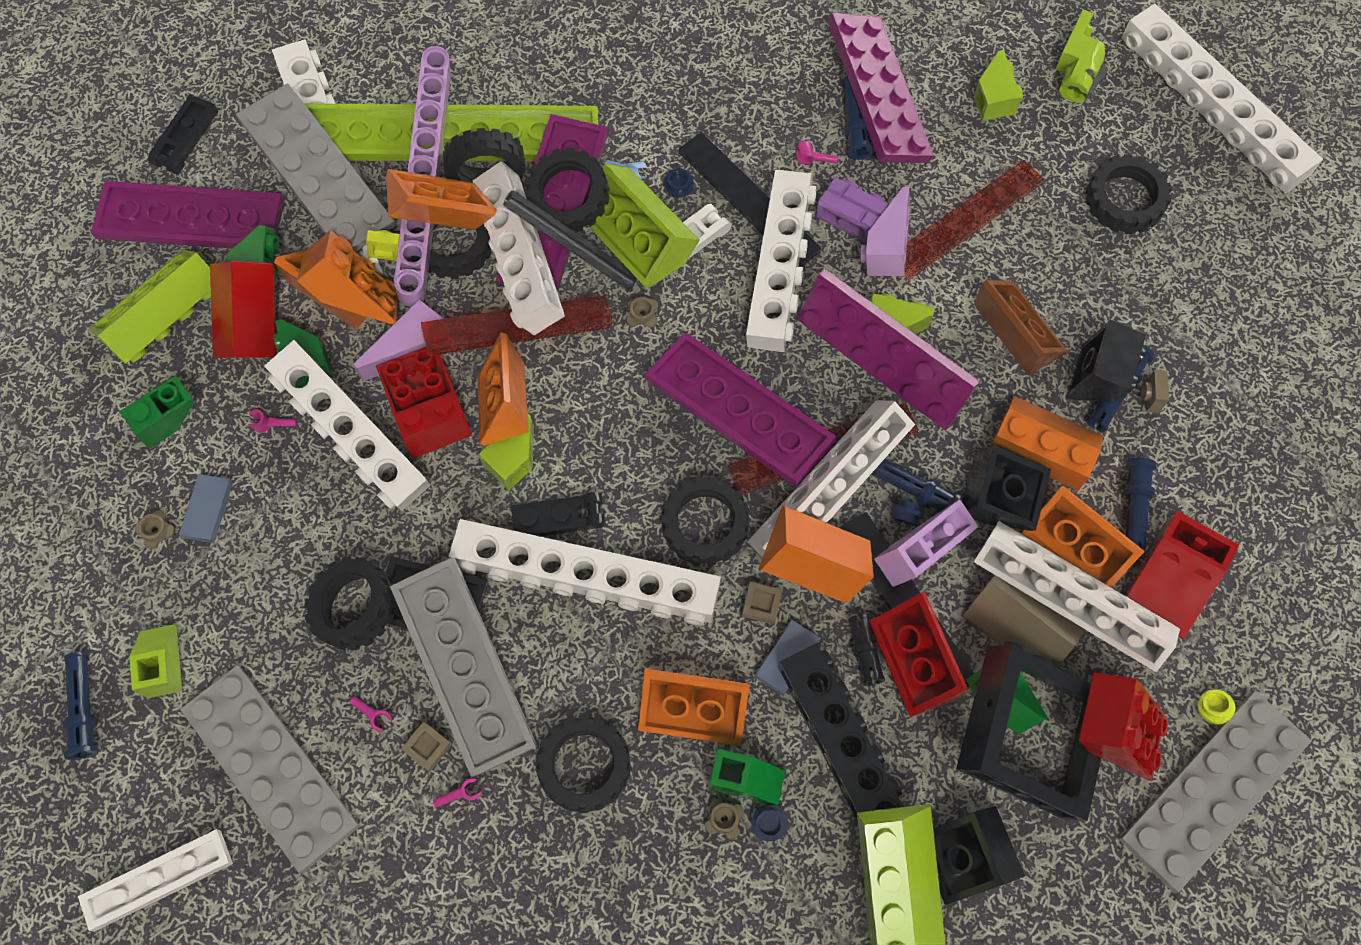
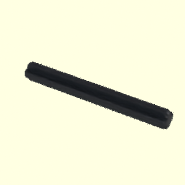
M510 191L505 197L503 205L508 210L625 289L629 290L634 286L637 278L617 260L516 191Z

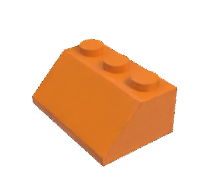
M1014 396L990 447L994 445L1050 468L1049 478L1079 491L1090 477L1101 452L1103 435Z

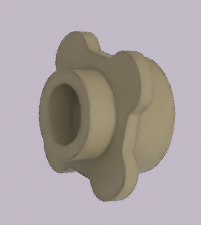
M638 297L628 302L630 315L627 317V323L630 326L646 325L651 328L657 324L655 311L658 309V302L656 300ZM645 311V314L641 315L640 312Z
M155 511L152 514L145 515L135 526V532L144 538V545L149 549L156 548L159 542L165 538H171L175 533V528L167 523L165 520L166 515L162 511ZM153 528H158L156 532H152Z
M721 799L713 800L710 803V820L705 823L706 831L711 835L715 833L724 834L728 839L737 838L740 833L738 828L739 819L744 815L743 807L740 804L731 805L723 803ZM727 816L728 821L725 823L722 822L721 817Z

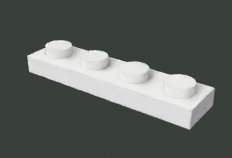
M216 829L78 896L88 930L97 931L232 865L233 862L222 832Z

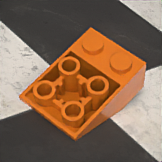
M329 230L304 252L297 281L321 303L393 325L396 322L399 299L395 284L390 279H384L378 274L371 261L365 257L361 258L353 250L346 238L337 236L332 230Z

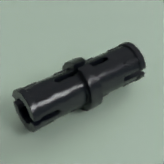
M860 614L861 629L855 615L850 617L848 622L855 643L853 653L859 659L863 685L873 686L871 671L874 672L876 684L883 683L885 677L883 676L878 657L880 647L879 643L874 641L872 627L869 622L870 615Z

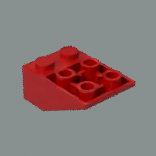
M436 343L376 365L401 437L412 459L473 436Z
M1176 511L1162 525L1126 597L1180 628L1178 637L1184 639L1225 575L1239 544Z
M1094 673L1079 742L1090 753L1152 781L1154 770L1158 771L1161 764L1159 744L1161 737H1164L1167 733V716H1165V713L1138 679Z

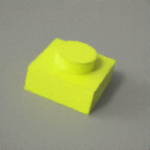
M368 230L366 238L368 258L397 261L400 234L387 230Z

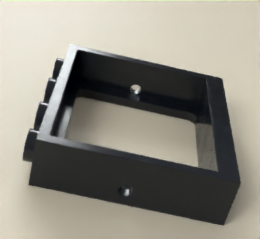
M1005 641L1003 645L987 646L956 770L1058 818L1088 821L1101 763V757L1090 753L1079 742L1091 683L1077 679V674L1070 670L1052 666L1051 660L1046 657L1026 652L1025 646L1019 643ZM1020 671L1082 702L1062 793L1000 763L999 756Z

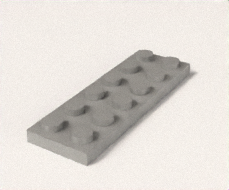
M288 83L236 114L239 122L325 234L332 230L337 236H343L349 241L356 252L367 245L368 230L389 231L395 227V222L392 218L388 217L386 209Z
M451 557L390 586L471 778L538 747L456 559Z
M239 665L235 666L180 709L298 873L303 874L360 827Z
M1257 691L1250 693L1235 710L1232 719L1221 725L1118 840L1173 893H1179L1312 740Z

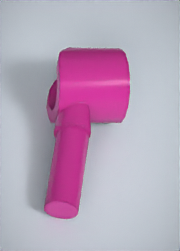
M808 141L798 143L799 150L795 152L800 164H810L813 161L837 164L838 156L813 152L812 144Z
M258 409L249 412V415L254 419H260L256 424H248L258 433L266 432L270 427L297 425V419L268 417Z
M356 696L351 698L350 703L370 719L373 729L378 732H384L376 726L375 721L381 715L387 716L392 721L391 715L384 710L376 711Z
M474 777L466 778L460 788L433 799L434 806L437 808L463 797L467 800L477 799L482 791H478L473 795L465 792V786L477 779Z

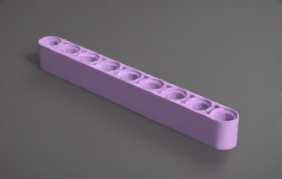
M431 46L422 54L408 172L416 174L428 172L430 173L428 176L439 177L451 80L449 54L439 46ZM434 65H441L440 67L436 68L432 67ZM431 91L439 92L437 94H428ZM427 118H435L434 121H425ZM424 145H432V146H433L432 148H429V149H423V148H421V147L424 146ZM402 219L394 284L399 301L405 306L412 307L418 300L423 302L426 296L434 224ZM417 227L424 229L422 232L417 234L410 232L412 229ZM411 256L420 257V260L411 263L406 261ZM408 284H414L418 286L412 292H407L403 290V288Z

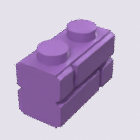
M835 177L819 200L816 217L867 243L868 231L889 204L876 193L868 194L858 189L854 182L850 180L842 181Z

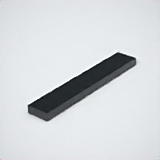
M702 132L680 147L679 154L764 236L770 198ZM784 231L781 234L791 235L793 234V232ZM805 231L803 239L808 240L806 258H800L799 267H803L821 253V247Z
M867 512L839 527L842 530L870 540L874 578L870 581L889 610L920 593L912 579L893 587L874 560L890 546ZM938 620L967 688H969L970 686L966 679L972 676L974 672Z

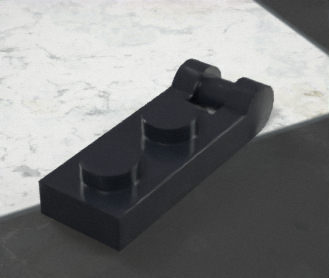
M189 95L151 149L148 156L149 163L157 167L164 166L167 171L178 175L184 168V161L219 112L215 104ZM171 149V150H173V152H172L171 155L169 156V155H167V153H168L169 150Z
M589 492L583 496L511 505L513 531L540 537L603 528L606 526L605 515L601 514L600 506L603 505L602 493ZM587 508L588 516L579 518L578 509Z

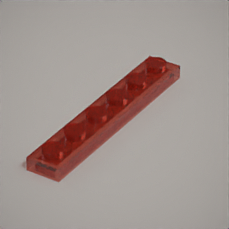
M606 295L562 301L561 305L565 317L536 335L515 325L510 315L512 309L421 322V332L427 356L493 346L500 332L507 334L511 342L516 343L612 327L613 320Z

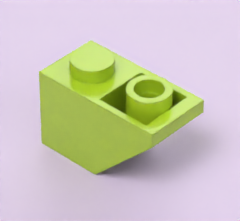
M1004 50L997 52L979 79L973 97L982 121L1015 115L1019 103L1023 99L1022 88L1019 84L1017 85L1014 78L1012 62L1007 60Z
M873 293L871 300L874 305L914 334L929 328L935 308L927 307L921 302H907L896 299L889 294L879 295Z
M529 414L528 433L490 445H483L481 452L478 454L482 465L508 491L532 470L534 426Z
M173 624L140 631L129 656L132 690L146 698L182 691L177 626Z

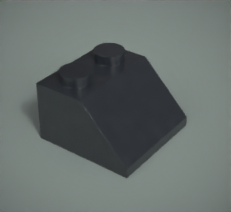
M1110 319L1082 344L1066 398L1084 401H1116L1124 394L1132 392L1138 380V376L1135 375L1137 365L1142 361L1146 351L1143 347L1146 334Z
M993 445L974 454L962 503L974 520L984 524L996 526L998 521L1013 529L1035 531L1051 469Z
M996 806L970 813L933 828L939 888L945 905L1025 877Z

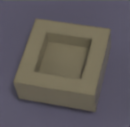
M1154 370L1147 381L1142 383L1141 399L1146 401V412L1159 413L1169 401L1167 371Z
M750 582L742 617L775 625L783 589Z
M423 721L401 750L430 773L453 744Z

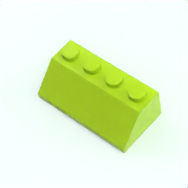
M604 163L602 168L610 191H608L609 203L608 205L605 204V212L602 217L598 216L595 219L596 223L590 228L644 287L650 288L685 265L700 239L629 167Z
M183 249L93 324L89 330L125 364L130 360L131 362H136L147 352L145 347L154 339L158 342L170 333L171 329L169 326L176 320L183 321L195 311L193 306L201 299L206 301L211 298L210 267L196 252Z
M930 804L858 812L857 820L871 945H945Z

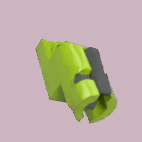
M1082 10L1056 67V70L1064 72L1059 89L1060 94L1065 99L1076 103H1082L1085 99L1089 98L1108 71V67L1103 63L1105 57L1104 43L1090 37L1094 27L1089 24L1094 13Z

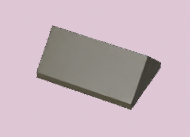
M996 575L962 616L998 645H1003L1005 641L1019 643L1025 646L1026 652L1050 659L1051 665L1056 668L1074 649L1085 631L1084 628Z

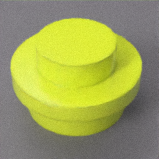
M1209 690L1199 698L1198 711L1206 721L1212 724H1224L1234 716L1235 703L1226 692L1222 690Z

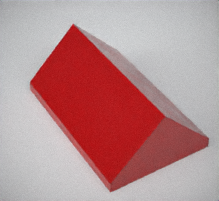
M242 261L210 264L213 358H274L277 355V347L273 338V334H276L274 264Z
M925 592L917 594L869 621L910 717L957 701L968 691Z

